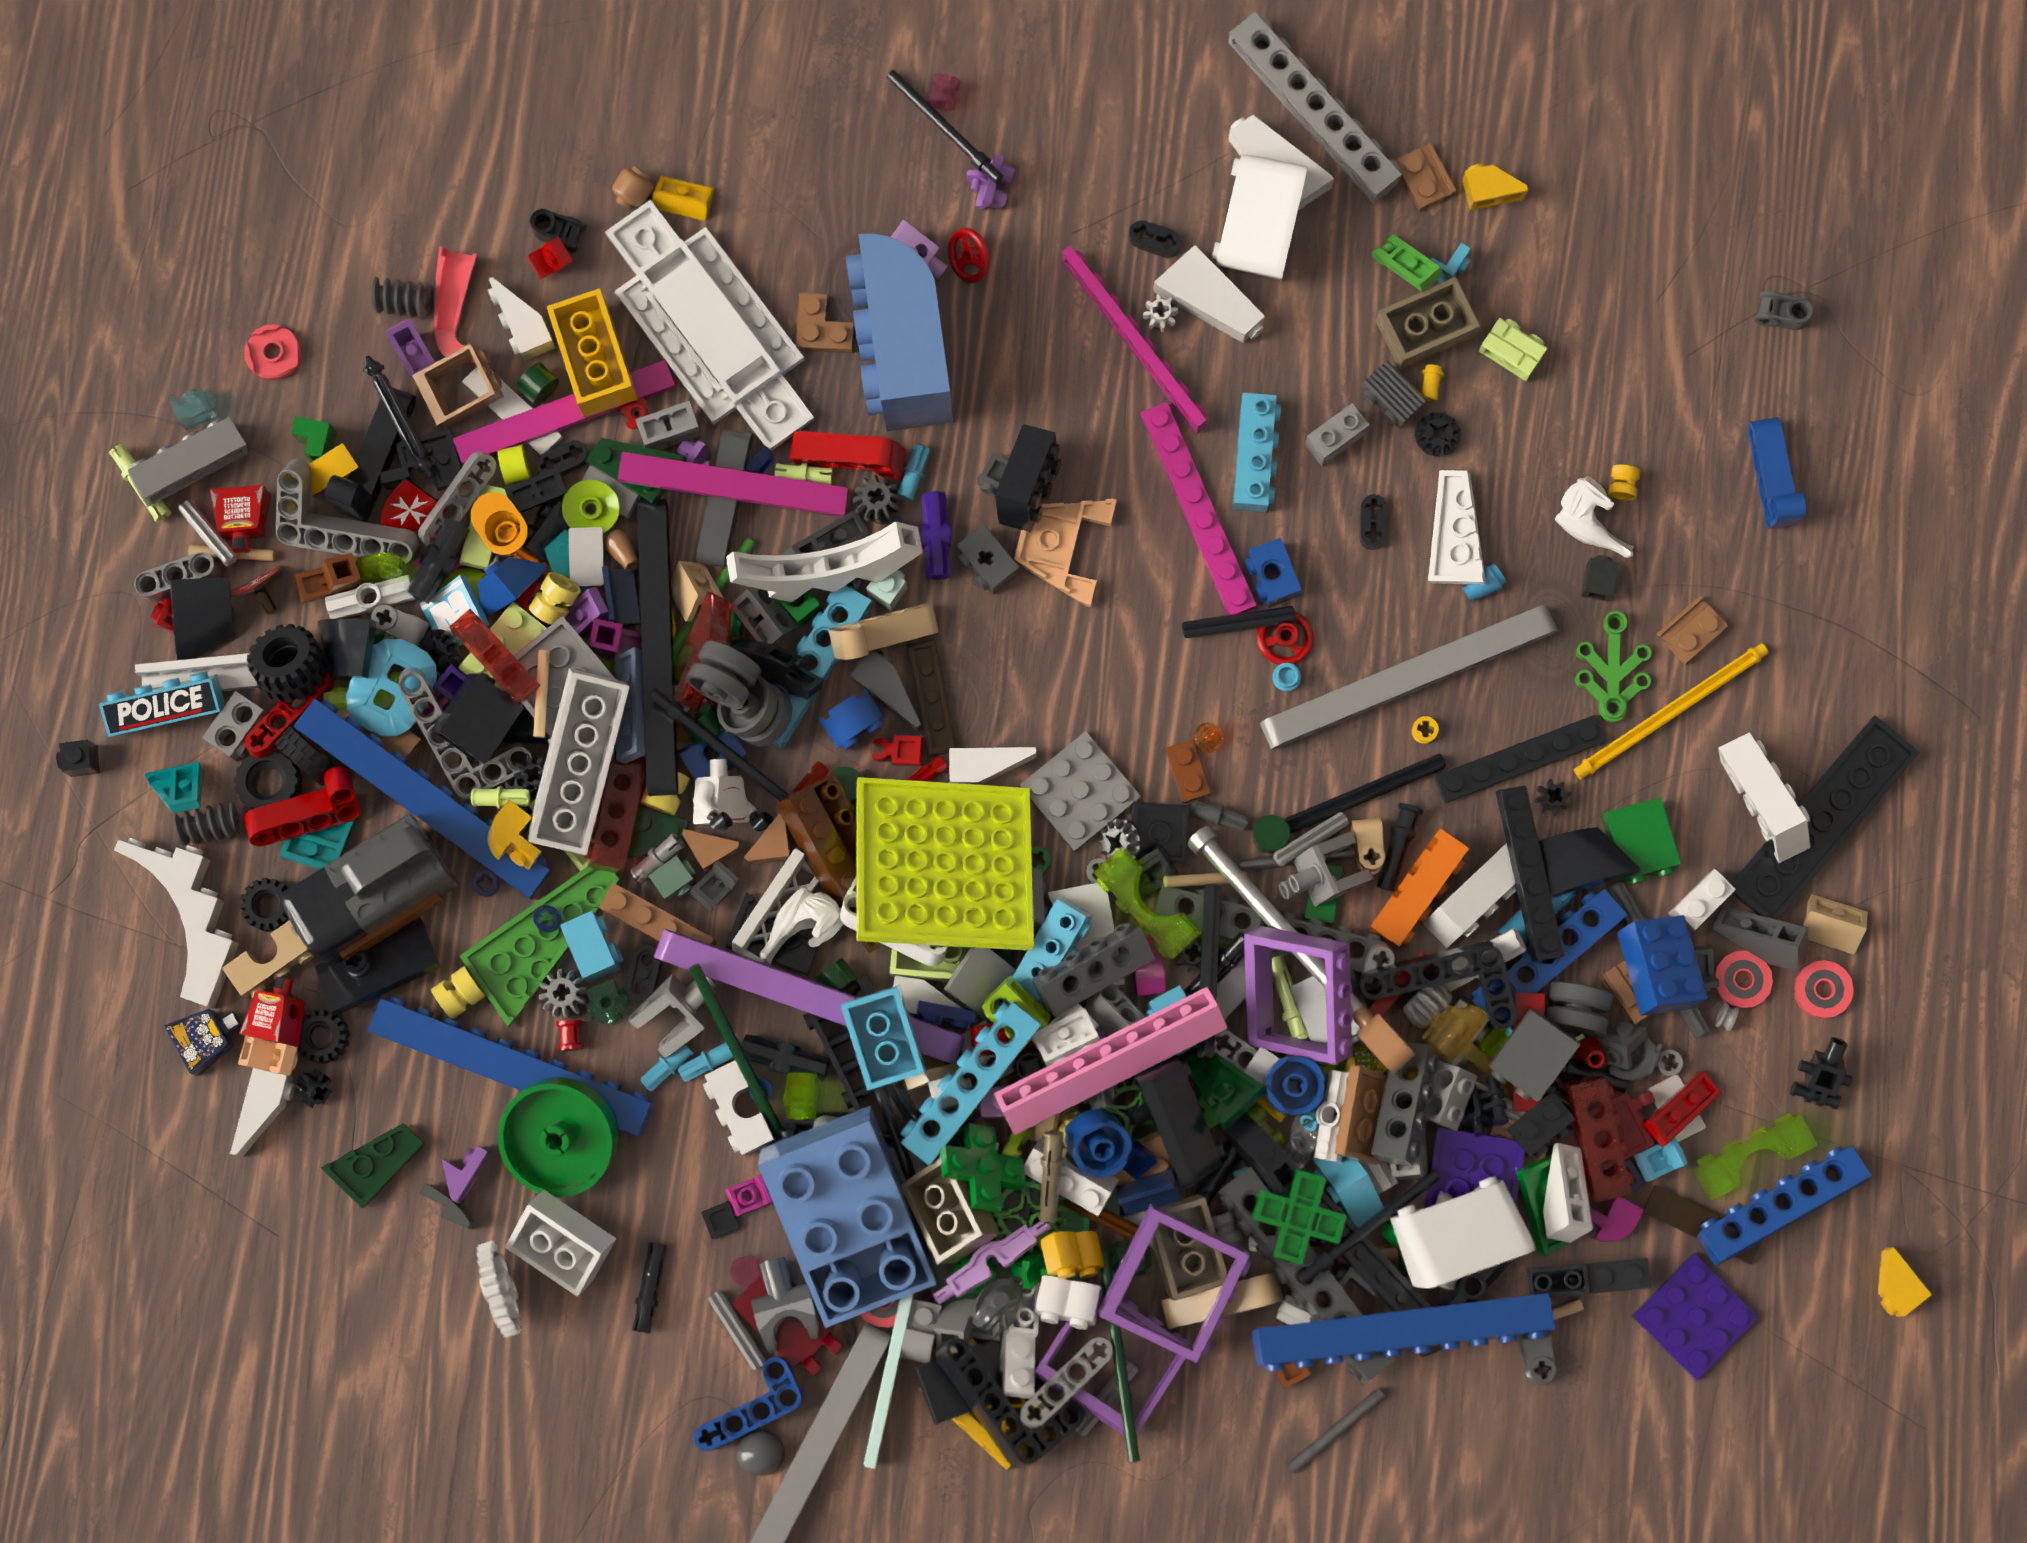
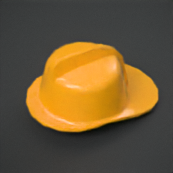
M492 492L480 496L474 502L471 509V522L486 546L493 553L499 555H510L519 551L526 541L528 527L512 501L503 494Z

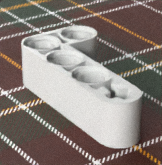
M857 875L844 897L840 912L842 923L857 931V913L851 912L848 908H857ZM880 942L928 966L941 964L948 946Z

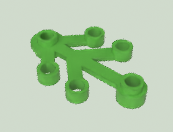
M1620 611L1609 612L1603 620V628L1608 633V665L1597 655L1593 645L1589 642L1580 643L1575 651L1576 656L1580 660H1586L1607 682V693L1593 680V674L1588 670L1578 672L1575 676L1576 685L1589 691L1599 702L1598 712L1605 721L1612 723L1622 720L1627 713V702L1639 691L1646 690L1651 684L1650 676L1647 673L1641 672L1633 678L1632 684L1619 694V682L1640 663L1648 661L1652 654L1649 646L1645 644L1638 645L1634 649L1633 655L1620 666V633L1625 630L1628 623L1626 616ZM1616 620L1619 628H1611L1609 621ZM1583 646L1587 647L1590 654L1587 656L1582 655L1580 648ZM1639 649L1645 650L1647 657L1640 658L1637 651ZM1580 675H1587L1589 683H1582L1579 680ZM1643 677L1646 680V686H1639L1637 678ZM1614 704L1617 707V712L1610 713L1607 706Z

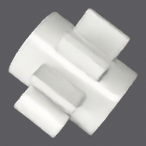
M1157 295L1153 303L1146 301V308L1150 311L1143 313V319H1150L1149 329L1155 326L1160 328L1161 332H1164V328L1168 324L1171 326L1175 325V320L1171 316L1178 314V308H1171L1172 298L1164 300L1161 299L1160 295ZM1162 310L1164 317H1159L1156 311Z

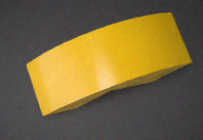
M343 443L308 464L311 470L310 497L325 489L333 475L344 477L358 468V465Z

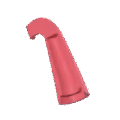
M439 247L434 300V334L439 351L446 357L465 347L459 343L457 331L478 255L474 253L473 255L456 253ZM471 359V360H469V361L466 362V363H473V364H474L475 361H474V359Z

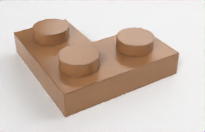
M799 293L796 347L798 350L852 353L854 323L826 321L827 294Z

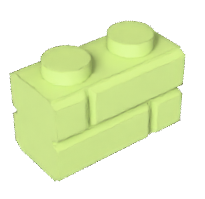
M1499 318L1482 343L1479 352L1524 381H1527L1544 356L1547 347L1544 346V341L1534 334L1528 336L1520 331V326L1511 319L1504 321Z

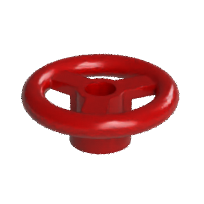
M960 228L952 234L948 243V258L953 271L961 280L967 283L981 281L986 276L990 266V253L985 240L977 231L971 228ZM961 238L963 250L960 259L957 260L956 246ZM967 264H974L980 270L976 274L970 275L963 268Z
M1295 612V621L1302 626L1305 632L1303 648L1296 642L1298 631L1293 625L1294 622L1280 624L1276 628L1274 636L1265 638L1269 626L1258 628L1257 644L1266 659L1277 665L1282 663L1297 664L1308 656L1313 646L1314 634L1310 623L1304 616ZM1282 633H1288L1291 636V639L1285 641L1281 638L1280 635ZM1279 644L1283 647H1289L1296 655L1280 657L1272 653L1268 647Z

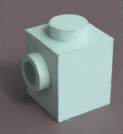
M896 570L879 583L871 581L866 588L868 596L892 611L908 589L906 580H904L905 575L901 571Z

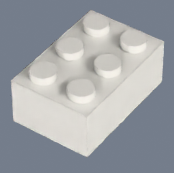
M543 1190L527 1205L505 1248L578 1297L593 1282L616 1238L546 1190Z

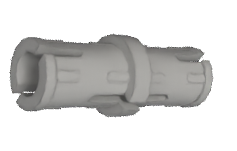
M676 833L670 834L657 848L652 847L648 851V856L630 870L634 878L640 876L637 880L638 882L644 883L649 878L648 875L667 863L672 856L685 847L681 838L676 840L678 837Z

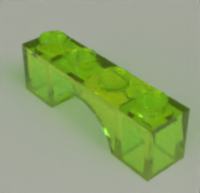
M1124 847L1119 848L1094 871L1098 877L1096 882L1105 892L1111 891L1116 896L1117 900L1115 902L1125 914L1130 912L1137 920L1135 925L1142 929L1145 936L1150 934L1157 942L1155 944L1156 949L1164 957L1170 956L1172 959L1178 957L1202 932L1183 912L1175 915H1161L1153 912L1144 904L1139 893V879L1144 868Z
M1790 1112L1774 1119L1775 1126L1767 1130L1764 1126H1761L1749 1132L1750 1139L1741 1144L1738 1139L1722 1147L1725 1152L1714 1157L1713 1153H1710L1696 1160L1699 1166L1693 1168L1692 1171L1708 1201L1715 1200L1740 1187L1739 1176L1741 1166L1744 1160L1754 1151L1769 1150L1777 1153L1783 1159L1789 1160L1818 1146L1802 1115L1791 1116Z

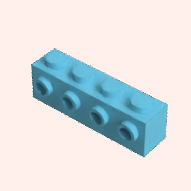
M1242 392L1233 510L1267 512L1268 504H1274L1275 487H1270V477L1276 476L1277 459H1272V449H1278L1279 432H1274V422H1280L1281 405L1276 404V395Z
M1065 897L1056 899L1034 938L1032 951L1028 950L1013 975V978L1043 1007L1044 1005L1031 979L1036 977L1042 969L1055 966L1064 961L1065 956L1078 952V949L1075 947L1080 938L1085 939L1093 926L1090 921L1094 915ZM1000 998L1002 1001L1006 1002L1007 1004H1010V1002L1007 999Z

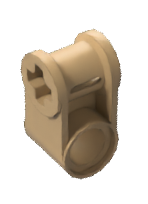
M1381 818L1352 820L1351 832L1356 840V843L1353 845L1355 846L1357 867L1360 872L1369 869L1372 875H1375L1381 870L1385 861ZM1367 855H1372V859L1376 860L1374 865H1370L1369 860H1366Z

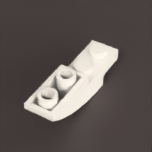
M1010 1275L1009 1278L1020 1285L1023 1291V1300L1017 1311V1320L1006 1331H1002L1000 1372H1003L1002 1392L1005 1396L1030 1399L1034 1395L1035 1338L1038 1335L1039 1321L1035 1308L1039 1294V1283L1032 1289L1023 1288V1279Z

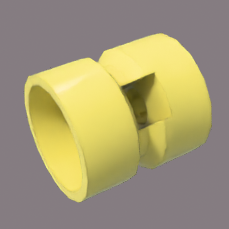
M549 572L541 584L542 592L536 593L529 605V610L540 620L552 625L560 617L566 618L569 613L567 606H572L575 603L581 590L569 578L556 572Z
M678 772V794H683L690 778ZM646 787L640 802L656 811L675 816L681 801L677 795L649 797Z
M465 965L451 974L450 981L443 980L431 988L434 997L452 1020L466 1011L467 1004L475 1005L486 997V994Z

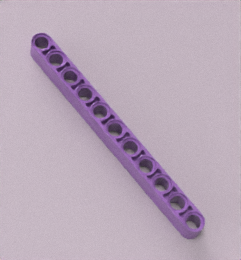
M668 929L663 930L654 955L657 959L687 970L692 965L699 963L707 977L847 1026L841 1004L859 998ZM909 1015L921 1053L956 1064L965 1035Z

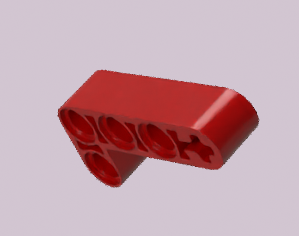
M795 431L793 433L789 461L798 465L808 463V466L870 470L880 477L899 480L903 476L907 451L895 440L886 437Z
M340 766L333 767L324 774L325 789L249 810L244 816V822L250 843L259 847L355 820L361 814L349 770Z

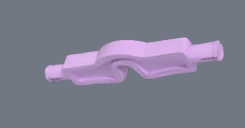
M1043 1221L1038 1222L1029 1229L1024 1225L1002 1241H993L983 1245L973 1254L970 1263L946 1279L948 1285L933 1294L934 1298L941 1305V1303L954 1294L957 1298H960L975 1287L989 1281L993 1276L987 1265V1260L990 1257H995L1003 1267L1011 1266L1024 1253L1037 1245L1036 1238L1051 1229L1047 1222Z

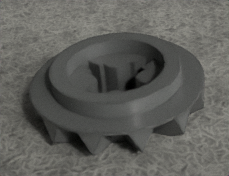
M1124 819L1107 822L1106 827L1100 830L1102 832L1101 839L1098 840L1102 845L1100 853L1107 857L1108 862L1114 863L1117 866L1131 863L1137 857L1140 850V837L1137 829L1132 823ZM1121 837L1119 842L1122 844V847L1116 848L1117 843L1114 841V838Z

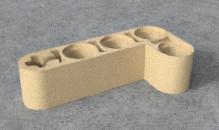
M932 603L909 607L833 627L828 630L834 657L844 660L868 655L871 650L939 632Z
M1274 1272L1237 1281L1235 1285L1238 1287L1236 1296L1231 1304L1226 1303L1222 1313L1229 1315L1284 1301L1280 1282ZM1222 1286L1175 1301L1171 1298L1161 1300L1167 1328L1172 1329L1205 1321Z

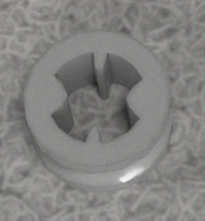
M1101 858L1092 860L1087 866V878L1092 884L1104 881L1108 883L1112 876L1110 863ZM1095 865H1098V868H1100V865L1106 867L1104 871L1106 877L1104 879H1100V876L1098 879L1093 877V867Z
M1725 1002L1718 1013L1715 1026H1724L1725 1031L1729 1032L1737 1019L1739 1008L1734 1007L1732 1009L1729 1007V1003Z
M1671 1049L1662 1051L1659 1054L1660 1061L1656 1064L1655 1068L1657 1072L1666 1077L1679 1073L1683 1066L1681 1055ZM1668 1055L1673 1057L1672 1062L1676 1064V1067L1674 1069L1673 1067L1669 1068V1071L1664 1069L1665 1064L1661 1062L1662 1058L1666 1059Z

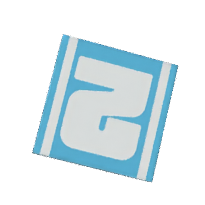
M465 575L458 576L437 591L429 604L420 603L432 630L443 629L449 632L455 638L459 647L490 626Z

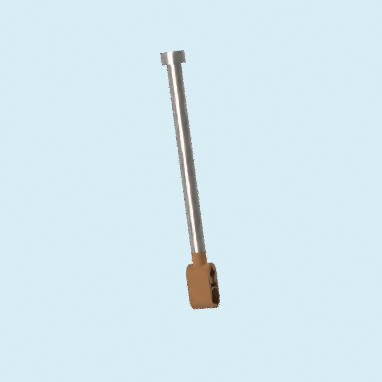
M1209 826L1201 828L1190 838L1187 844L1198 857L1204 855L1269 928L1298 933L1217 844L1219 837ZM1292 952L1326 990L1325 962L1320 957ZM1351 993L1353 1021L1361 1028L1356 1034L1377 1058L1395 1074L1416 1055L1415 1051L1380 1013L1373 1016L1358 998Z

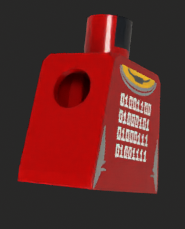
M264 485L209 489L218 533L224 540H232L235 553L250 552V538H261L265 535L270 493Z
M277 976L272 993L260 990L255 992L239 1034L298 1048L305 1003L303 1000L290 997L294 980Z

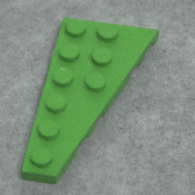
M604 856L460 955V958L507 1027H511L539 990L540 984L545 982L547 975L551 974L569 950L560 925L590 911L596 914L612 883L618 885L621 881Z

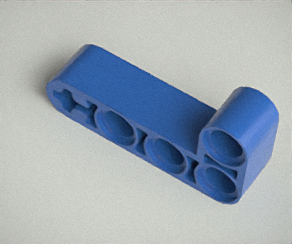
M1778 417L1751 421L1748 423V437L1767 527L1770 529L1799 524L1806 515V505L1803 494L1801 492L1795 493L1781 421Z
M773 1357L765 1361L762 1367V1374L770 1392L698 1427L694 1433L695 1445L702 1451L714 1450L800 1407L804 1396L790 1364L782 1357ZM773 1362H779L784 1366V1374L780 1379H774L769 1374V1367ZM786 1389H792L797 1395V1401L793 1406H787L782 1402L781 1396ZM759 1402L766 1403L770 1408V1414L766 1419H760L755 1415V1406ZM733 1415L739 1416L743 1421V1427L739 1432H733L728 1427V1420ZM720 1421L721 1429L727 1436V1439L724 1440L723 1434H720L712 1439V1445L709 1442L703 1443L701 1437L705 1435L704 1430L707 1429L708 1432H713L720 1429L717 1425V1422Z

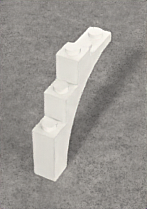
M894 522L881 531L861 540L822 551L775 556L732 552L726 556L731 583L767 590L770 598L793 602L811 588L836 592L855 578L879 583L923 552L918 527Z
M129 838L128 843L118 840L114 851L137 861L152 872L167 889L179 910L185 928L188 950L186 977L180 997L215 1009L227 977L222 967L234 959L239 943L232 941V934L216 929L213 934L225 903L216 898L218 893L203 887L198 892L210 860L202 856L204 851L188 845L186 850L176 847L173 854L156 847L154 852L144 849L146 843Z

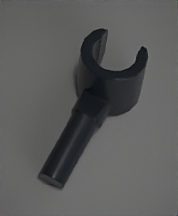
M793 1123L782 1127L779 1130L781 1137L767 1146L799 1134L796 1125Z

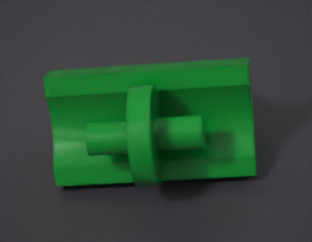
M1037 1246L1033 1247L1032 1253L1027 1251L1025 1258L1020 1257L1011 1265V1276L1023 1279V1288L1032 1289L1040 1283L1043 1275L1058 1277V1275L1048 1274L1043 1251Z

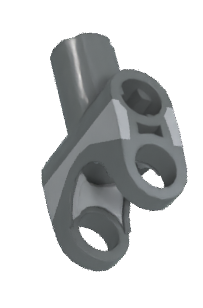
M785 1257L760 1263L767 1295L753 1298L751 1303L758 1330L769 1353L778 1350L776 1342L777 1330L782 1321L787 1318H798L804 1327H807L811 1341L819 1339L818 1312L807 1283L795 1287L792 1286Z

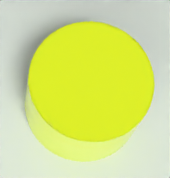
M523 445L498 450L499 464L506 485L531 478Z

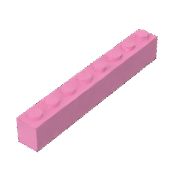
M1206 987L994 1093V1096L1013 1134L1016 1135L1228 1028L1216 1001Z

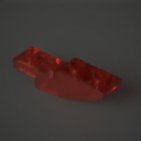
M707 591L686 645L693 649L672 701L676 700L682 706L699 712L705 696L688 684L686 676L694 663H701L698 654L705 641H715L727 646L730 643L731 602L712 592Z
M471 608L449 626L451 631L518 705L541 686Z

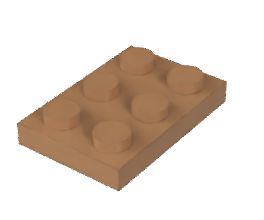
M1350 1065L1349 1075L1346 1080L1344 1104L1341 1108L1339 1132L1336 1137L1335 1154L1368 1164L1378 1165L1379 1161L1371 1152L1387 1075L1360 1066Z

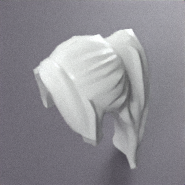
M1586 476L1577 479V483L1572 484L1565 492L1561 501L1563 509L1555 517V521L1567 533L1582 543L1610 549L1625 558L1633 557L1632 550L1634 546L1626 544L1613 536L1596 519L1594 513L1596 505L1609 510L1614 506V502L1607 497L1603 487L1591 477Z
M800 887L777 912L770 938L760 952V959L766 960V964L771 965L773 957L780 947L800 930L814 928L811 932L814 937L808 941L809 946L812 948L820 946L821 943L831 939L843 925L840 920L841 908H839L837 902L825 893L818 892L813 894L807 887Z

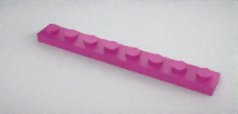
M1071 245L1061 252V261L1194 432L1197 434L1206 428L1207 414L1199 403L1194 404L1188 397L1190 392L1182 381L1177 383L1171 375L1173 370L1165 359L1160 361L1154 353L1156 348L1147 337L1142 338L1137 331L1139 329L1137 323L1130 315L1127 317L1121 311L1122 305L1114 294L1109 295L1103 288L1105 283L1100 275L1089 270L1086 266L1088 261L1079 250L1075 252Z
M1164 402L1142 411L1141 417L1227 614L1244 613L1256 608L1254 598L1168 403Z

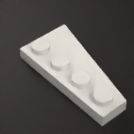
M1467 470L1439 471L1428 576L1430 583L1486 585L1471 476Z

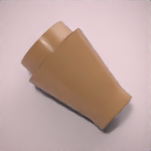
M621 529L609 533L604 539L605 550L627 572L636 570L639 567V559L630 535L624 533Z

